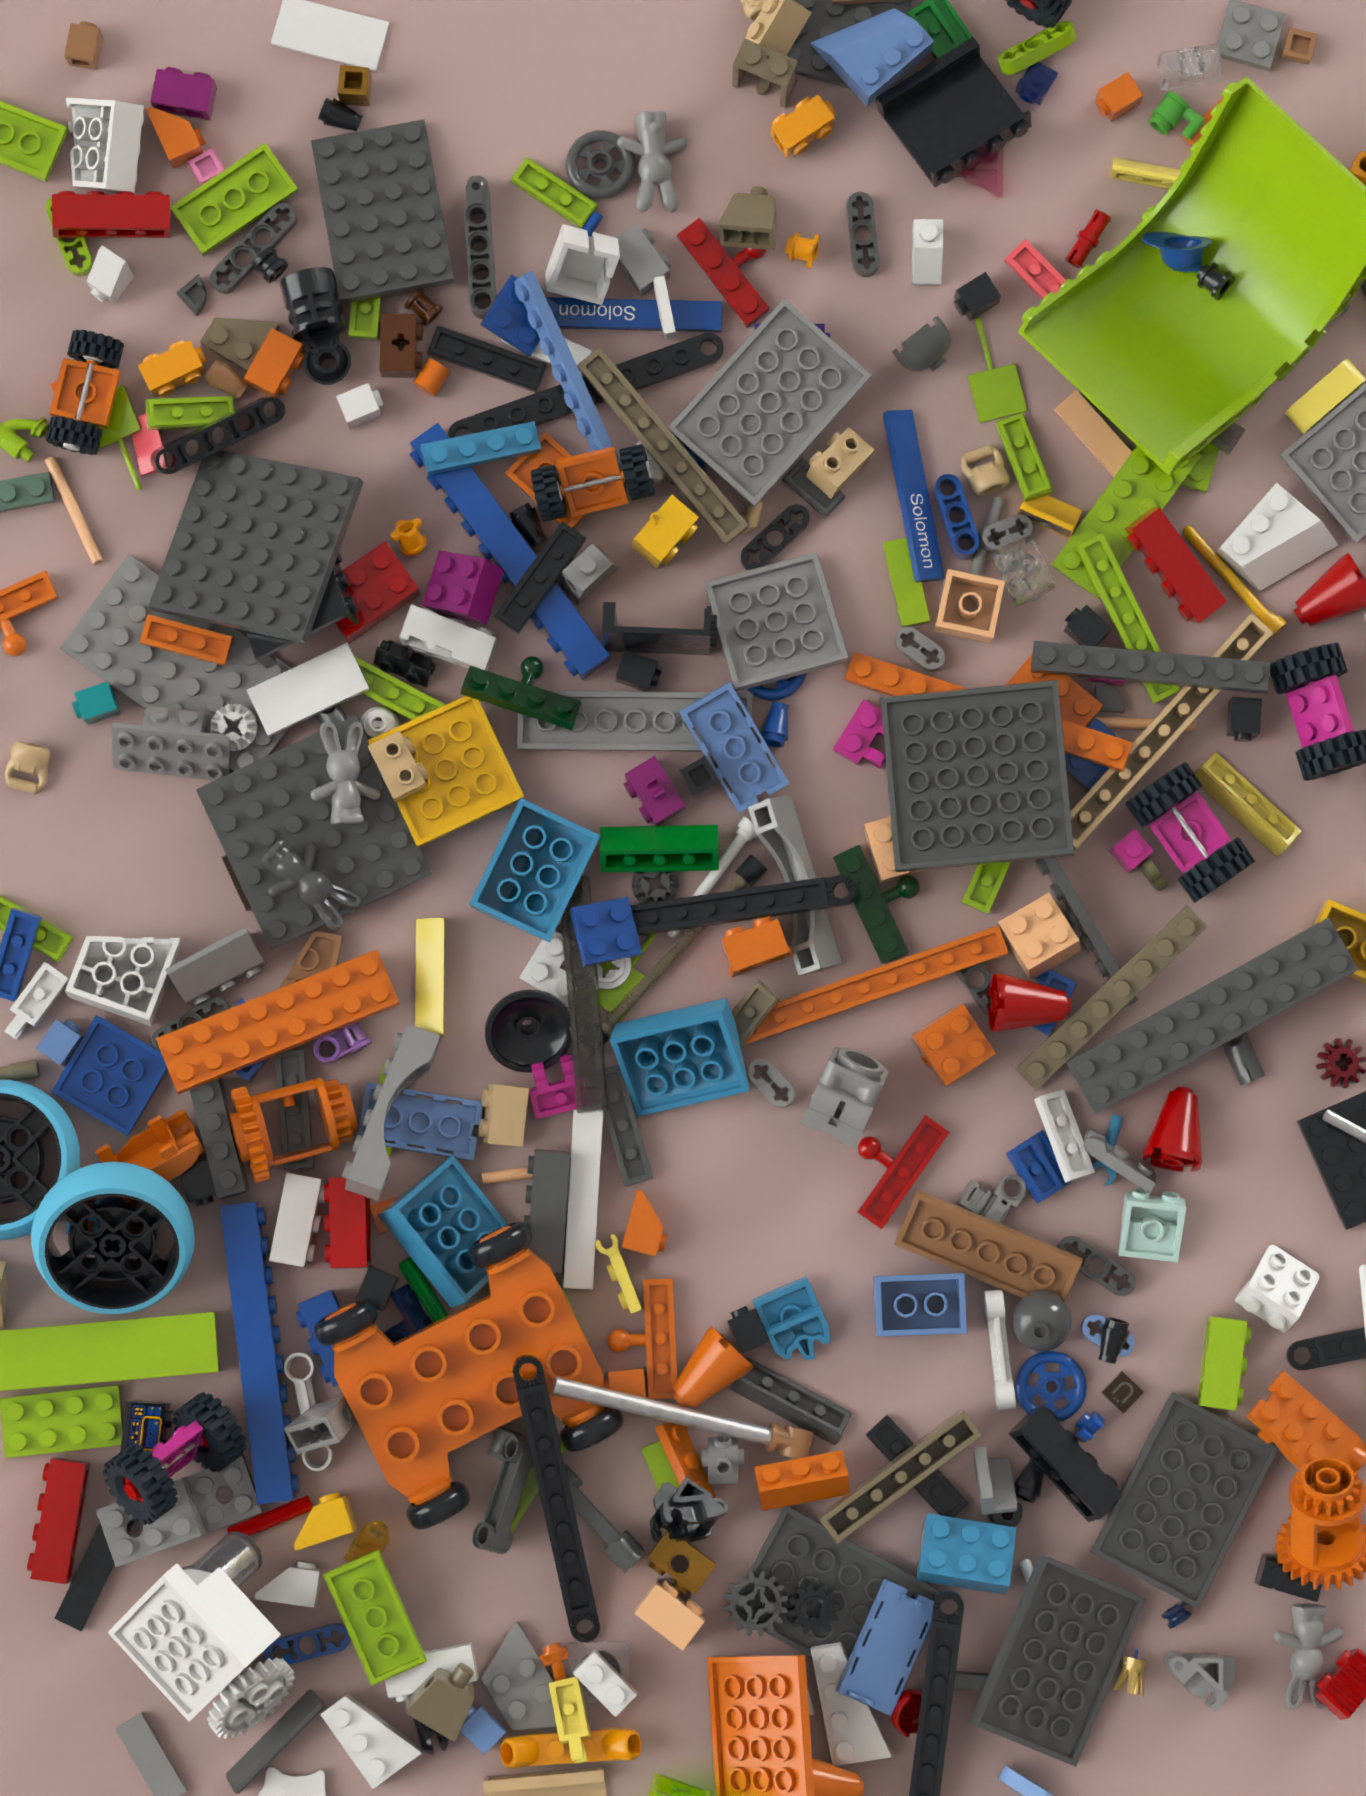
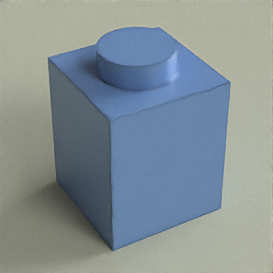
M56 1019L36 1049L65 1067L83 1038L79 1034L82 1028L69 1019H66L64 1023Z
M481 1704L477 1709L471 1706L460 1731L485 1755L506 1733L507 1729Z

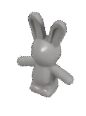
M663 111L640 112L634 118L638 129L639 142L627 137H620L617 141L620 148L642 156L638 165V172L642 181L636 199V206L640 212H646L653 202L654 187L658 185L663 207L667 212L673 213L678 209L679 199L670 180L672 167L666 155L684 149L687 146V140L681 137L666 143V113Z
M324 722L320 727V736L328 754L326 769L333 781L312 790L310 796L313 800L318 801L332 795L330 821L332 825L363 823L364 817L360 808V795L372 800H378L381 797V792L378 789L356 781L361 770V764L357 755L363 736V725L360 722H353L349 725L346 731L344 750H341L335 725L332 722Z
M1292 1604L1294 1635L1277 1630L1273 1636L1275 1641L1296 1649L1290 1658L1292 1676L1284 1697L1285 1705L1290 1710H1297L1301 1705L1306 1681L1312 1704L1320 1709L1326 1707L1314 1696L1319 1689L1316 1684L1322 1677L1321 1674L1324 1668V1658L1320 1649L1340 1640L1343 1637V1631L1340 1628H1334L1324 1633L1323 1618L1327 1608L1321 1604Z

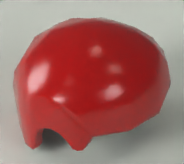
M918 1689L902 1691L890 1716L893 1726L905 1737H909L910 1734H917L922 1691Z

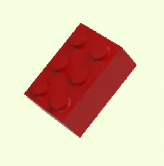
M386 541L342 570L347 574L351 586L348 587L350 595L358 603L360 611L357 612L360 624L356 625L348 617H345L335 622V625L350 644L421 595L419 588Z
M343 1177L329 1178V1184H324V1202L329 1203V1214L324 1215L325 1232L330 1233V1244H325V1262L330 1263V1268L335 1269L369 1268V1266H372L370 1198L345 1190L346 1179Z

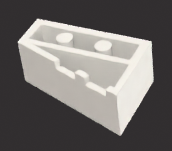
M412 604L399 636L402 645L408 649L469 669V666H473L486 671L489 669L498 643L497 638L492 636L493 632L482 627L473 629L466 626V623L452 617L448 619L432 610L420 608Z
M349 1693L345 1694L320 1714L372 1789L424 1751L422 1746L413 1742L402 1734L400 1730L387 1723L377 1713Z

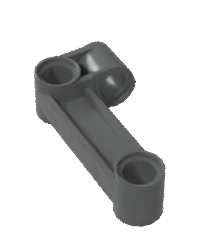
M498 1427L495 1430L487 1455L502 1460L503 1463L484 1520L475 1527L472 1542L476 1548L497 1554H505L512 1545L513 1535L510 1528L530 1468L533 1467L527 1438L515 1431Z
M564 1464L574 1509L608 1544L604 1552L625 1573L644 1555V1548L627 1530L622 1534L617 1531L581 1492L579 1487L583 1482Z

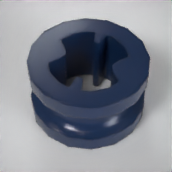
M1184 1601L1175 1604L1161 1615L1163 1619L1169 1621L1168 1627L1170 1629L1181 1624L1192 1615L1190 1611L1185 1610L1186 1604Z

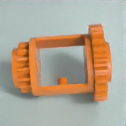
M320 1077L251 1096L248 1094L246 1086L231 1090L234 1113H230L229 1117L241 1162H248L255 1183L270 1179L269 1168L339 1150V1144L352 1141V1134L358 1132L356 1115L346 1083L339 1085L337 1079L323 1082ZM314 1089L321 1122L328 1142L273 1157L259 1103L281 1098L283 1107L295 1105L293 1094Z
M1331 1457L1312 1459L1308 1464L1302 1465V1470L1297 1471L1290 1482L1289 1502L1292 1507V1516L1288 1517V1524H1281V1532H1277V1562L1283 1564V1572L1291 1571L1292 1580L1301 1577L1302 1586L1310 1581L1313 1582V1589L1315 1590L1319 1584H1324L1326 1591H1329L1331 1584H1335L1341 1590L1342 1582L1353 1586V1578L1363 1580V1572L1366 1573V1524H1361V1512L1366 1503V1489L1359 1478V1473L1357 1471L1353 1472L1350 1464Z

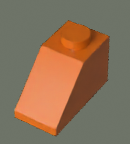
M153 107L146 109L173 169L203 153L201 146L206 144L199 128L193 130L189 120Z
M636 1190L622 1248L657 1257L658 1251L664 1252L668 1235L663 1234L664 1227L643 1191Z

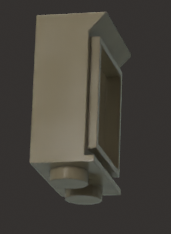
M744 38L733 63L732 86L738 88L745 71L760 77L756 86V91L759 95L767 93L771 82L780 85V107L785 108L797 82L795 76L798 61Z

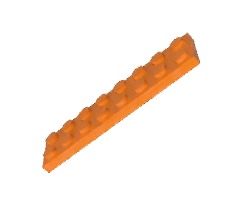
M376 949L156 1038V1041L179 1095L400 1005L379 952Z

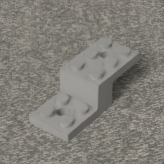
M245 1457L237 1458L220 1472H211L208 1468L207 1470L174 1481L172 1487L177 1489L175 1497L178 1498L176 1505L154 1523L143 1525V1532L140 1536L135 1537L129 1534L127 1525L133 1519V1516L131 1514L128 1516L124 1512L125 1508L123 1506L119 1507L117 1503H113L97 1509L96 1512L115 1567L263 1513L261 1504L257 1505L255 1486ZM221 1486H228L233 1491V1498L229 1503H222L217 1498V1490Z

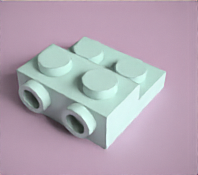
M1134 1188L1132 1193L1125 1192L1118 1248L1119 1256L1178 1262L1186 1213L1185 1199L1180 1198L1178 1193L1171 1191L1163 1192L1162 1196L1150 1195L1143 1188Z

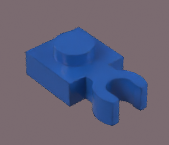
M1093 1411L1091 1415L1086 1412L1075 1423L1078 1429L1074 1434L1083 1442L1091 1440L1094 1437L1093 1435L1105 1425L1104 1422L1106 1420L1097 1412Z

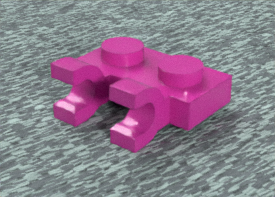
M863 699L834 746L833 751L856 765H859L861 760L865 759L881 769L886 761V756L870 746L877 734L884 737L882 710Z
M571 1054L560 1057L565 1077L563 1080L548 1083L543 1062L531 1065L536 1087L529 1088V1095L536 1119L593 1104L586 1074L576 1075Z

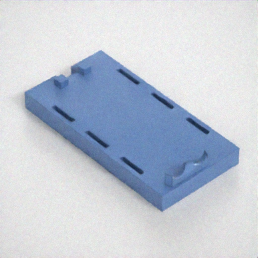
M731 682L726 683L679 711L738 813L759 802L757 795L764 791L771 795L790 784ZM737 701L739 702V704H740V706L742 707L744 713L746 714V717L743 716L742 712L740 711L739 707L737 706V704H736ZM693 727H695V728L697 729L698 733L700 734L701 738L703 739V742H701V741L699 740V738H698V736L696 735V733H695ZM751 727L754 728V730L756 731L757 735L759 736V738H760V740H761L760 743H759V741L757 740L756 736L754 735L753 731L751 730ZM709 752L711 753L712 757L714 758L715 762L717 763V765H718L717 768L715 767L714 763L712 762L711 758L709 757V755H708ZM767 752L769 753L771 759L773 760L774 764L776 765L775 768L773 767V765L771 764L770 760L768 759V757H767V755H766ZM725 777L733 791L732 793L729 791L728 787L726 786L722 778Z
M366 1082L357 1135H364L366 1126L362 1124L368 1108L373 1110L377 1102L373 1100L377 1087L375 1083ZM404 1089L402 1091L404 1095H399L396 1098L385 1119L384 1140L395 1142V1144L385 1142V1147L444 1157L453 1155L456 1159L474 1161L478 1137L472 1136L473 1126H479L483 1108L482 1102ZM415 1095L431 1097L433 1100L418 1098ZM445 1100L460 1102L462 1105L447 1103ZM407 1144L424 1147V1149L407 1146ZM436 1149H438V1150H444V1151H450V1152H454V1153H453V1154H450V1153L439 1152V1151H436Z
M884 1579L835 1691L891 1716L931 1626L934 1601L915 1593L914 1598L907 1596L908 1589Z

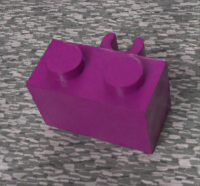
M655 756L625 773L627 782L623 785L632 799L637 796L641 802L642 807L639 808V811L647 824L652 821L655 826H659L686 809L685 803Z

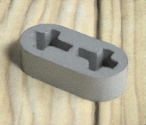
M1017 514L989 524L978 533L979 545L986 551H995L1025 540L1032 533V522L1026 515ZM1016 523L1023 525L1020 533L1014 532L1010 534L1008 529L1014 527ZM1001 532L1002 537L994 540V542L988 541L987 537L991 533Z
M904 627L897 632L894 644L902 655L928 672L937 671L942 667L945 653L938 644L912 627ZM909 634L913 635V643L919 646V648L916 649L912 645H908L906 648L903 647V640L900 637L902 635L905 637L909 636ZM923 649L929 654L933 651L937 652L936 659L939 662L927 664L925 662L927 657L920 651Z
M757 1059L751 1063L748 1069V1077L766 1099L775 1107L783 1108L790 1105L794 1099V1089L782 1074L768 1060ZM756 1065L761 1068L765 1065L768 1067L766 1074L772 1080L769 1084L763 1078L758 1080L754 1078L756 1073L754 1067ZM773 1083L779 1089L786 1087L789 1090L786 1094L788 1097L786 1102L782 1099L776 1101L773 1098L776 1095V1092L771 1088Z

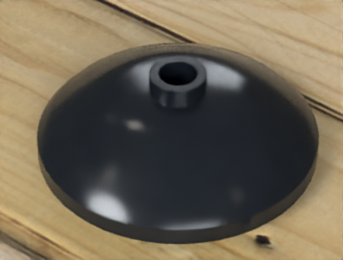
M521 990L505 996L492 1008L485 1023V1040L488 1050L494 1059L508 1069L525 1073L532 1072V1064L543 1062L545 1070L560 1061V1057L564 1056L570 1048L574 1034L572 1017L565 1004L554 995L541 990ZM525 1020L532 1021L530 1025L522 1024Z

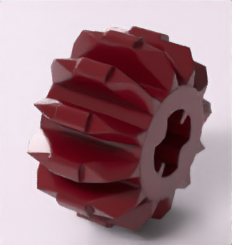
M1336 1038L1334 1039V1047L1328 1042L1323 1045L1328 1054L1324 1052L1317 1053V1057L1324 1060V1063L1317 1064L1316 1069L1321 1070L1325 1068L1326 1072L1320 1078L1324 1081L1331 1076V1087H1336L1340 1080L1342 1088H1348L1349 1079L1354 1084L1360 1081L1356 1073H1366L1364 1067L1358 1066L1359 1063L1366 1062V1057L1358 1058L1356 1055L1361 1052L1362 1047L1357 1046L1351 1050L1353 1044L1351 1039H1347L1343 1046L1341 1039ZM1340 1055L1343 1056L1342 1060L1346 1059L1348 1065L1343 1067V1071L1340 1070L1341 1066L1336 1067L1335 1061L1340 1059Z

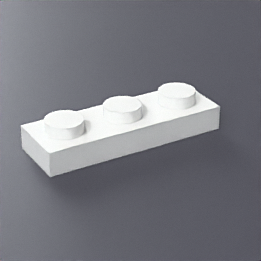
M1064 1089L1034 1099L1065 1183L1095 1173L1090 1157L1083 1146L1084 1141Z

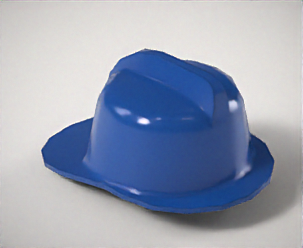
M1149 232L1142 237L1145 243L1160 248L1164 263L1169 268L1179 272L1200 271L1203 263L1204 248L1212 244L1210 238L1186 236L1170 232Z

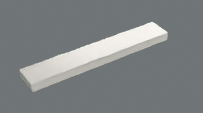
M578 1109L573 1111L563 1288L593 1290L603 1111Z

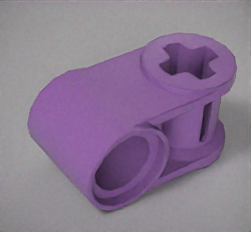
M359 1022L320 1037L316 1040L313 1051L321 1063L333 1064L348 1055L362 1050L370 1045L372 1041L370 1038H366ZM350 1030L353 1031L354 1035L357 1038V1041L353 1039ZM327 1042L334 1044L336 1051L332 1057L324 1058L320 1055L321 1045Z

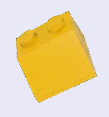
M339 1491L319 1498L320 1503L313 1506L294 1543L295 1551L352 1533L358 1529L348 1494L340 1496Z

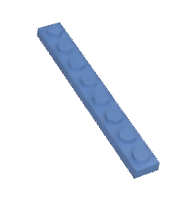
M534 271L523 274L514 281L516 295L524 303L528 311V321L538 333L541 350L549 357L553 376L557 382H560L565 392V402L573 410L577 418V428L581 435L585 436L589 445V452L612 447L611 439ZM617 455L620 469H622L621 461Z

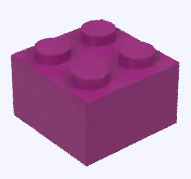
M439 550L422 606L438 613L440 616L487 625L504 569L484 558Z

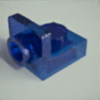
M1037 62L1028 67L1023 77L1018 81L1015 92L1019 93V97L1030 104L1035 102L1041 105L1056 80L1058 73Z

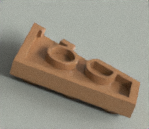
M313 930L280 988L337 966L343 936Z

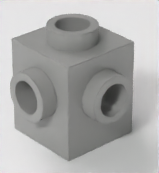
M725 1435L708 1437V1449H702V1467H708V1484H738V1467H744V1448L738 1449V1438Z

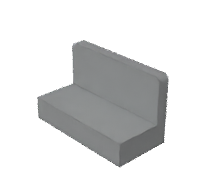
M986 1447L974 1448V1469L982 1515L1017 1511L1010 1459L998 1458L988 1460Z

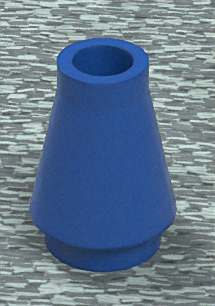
M773 702L771 704V709L760 732L770 747L781 748L784 747L785 741H788L789 706L785 703Z

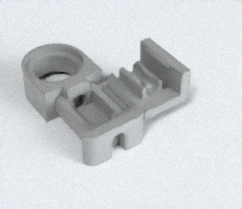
M1009 1174L999 1180L992 1192L988 1190L985 1193L979 1189L980 1184L970 1180L957 1203L976 1214L980 1213L983 1217L1001 1224L1010 1208H1017L1023 1199L1027 1189L1026 1183L1020 1176ZM1011 1179L1016 1180L1020 1185L1019 1193L1013 1197L1008 1196L1004 1191L1005 1183ZM974 1187H976V1190L974 1191V1193L968 1201L967 1198L969 1197Z

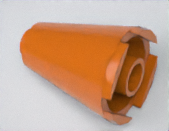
M710 1326L674 1384L673 1389L676 1393L673 1398L682 1407L687 1408L690 1405L695 1409L749 1373L754 1366L721 1333L713 1328V1326Z
M812 1757L815 1796H863L864 1782L859 1779L857 1773Z

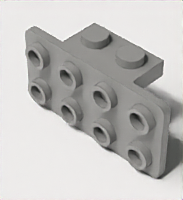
M147 706L142 725L113 724L111 729L113 766L118 770L217 780L230 774V739L226 735L203 732L206 721L205 712Z

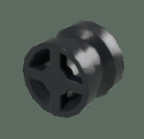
M270 246L255 258L252 267L255 271L262 272L267 283H272L284 273L289 263L284 258H279L277 251Z

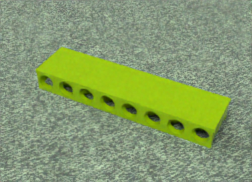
M207 1312L0 1331V1391L220 1372L216 1326L217 1313Z

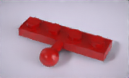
M700 217L677 234V238L746 327L770 310L739 269L750 259L762 258L767 251L766 249L744 248L731 259Z
M925 1115L895 1159L881 1150V1144L876 1138L868 1136L861 1139L858 1144L859 1155L866 1160L875 1159L888 1169L857 1213L882 1230L950 1132Z

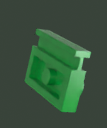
M926 0L906 14L915 19L934 40L931 54L935 60L973 37L948 0Z

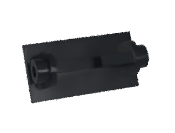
M383 640L380 647L376 648L374 664L383 671L393 672L404 677L412 684H419L427 688L430 674H433L436 668V663L432 662V658L413 651L410 659L405 657L408 648L392 640L388 642Z

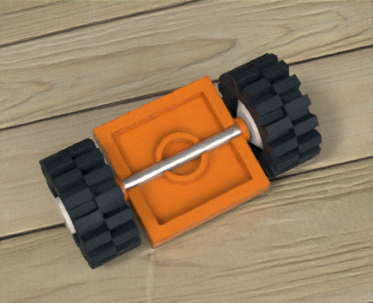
M73 330L67 355L75 360L67 358L62 360L49 412L53 417H51L47 432V443L75 453L79 452L89 455H96L98 453L103 432L99 427L108 429L121 377V371L114 368L119 367L124 347L123 342L113 339L111 336H104L102 333L97 334L94 331Z
M643 444L619 449L622 469H620L614 446L558 459L557 466L562 484L555 465L531 470L532 487L542 521L546 522L567 516L564 496L567 498L572 517L629 504L626 487L632 501L655 496L651 468Z

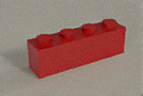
M60 191L58 194H52L53 237L170 238L169 195H163V193L157 191L147 192L146 195H134L130 191H121L117 195H105L101 191H90L87 194Z
M1152 507L1125 528L1129 534L1127 536L1128 542L1136 551L1141 550L1146 557L1144 564L1152 574L1157 573L1163 581L1160 584L1161 588L1168 597L1176 599L1180 605L1177 609L1187 622L1191 620V622L1200 623L1227 602L1160 507Z
M55 1457L50 1459V1464H45L42 1480L47 1481L45 1493H40L37 1510L42 1511L40 1523H35L32 1540L36 1541L35 1553H30L27 1564V1571H31L30 1579L60 1584L71 1582L91 1463Z

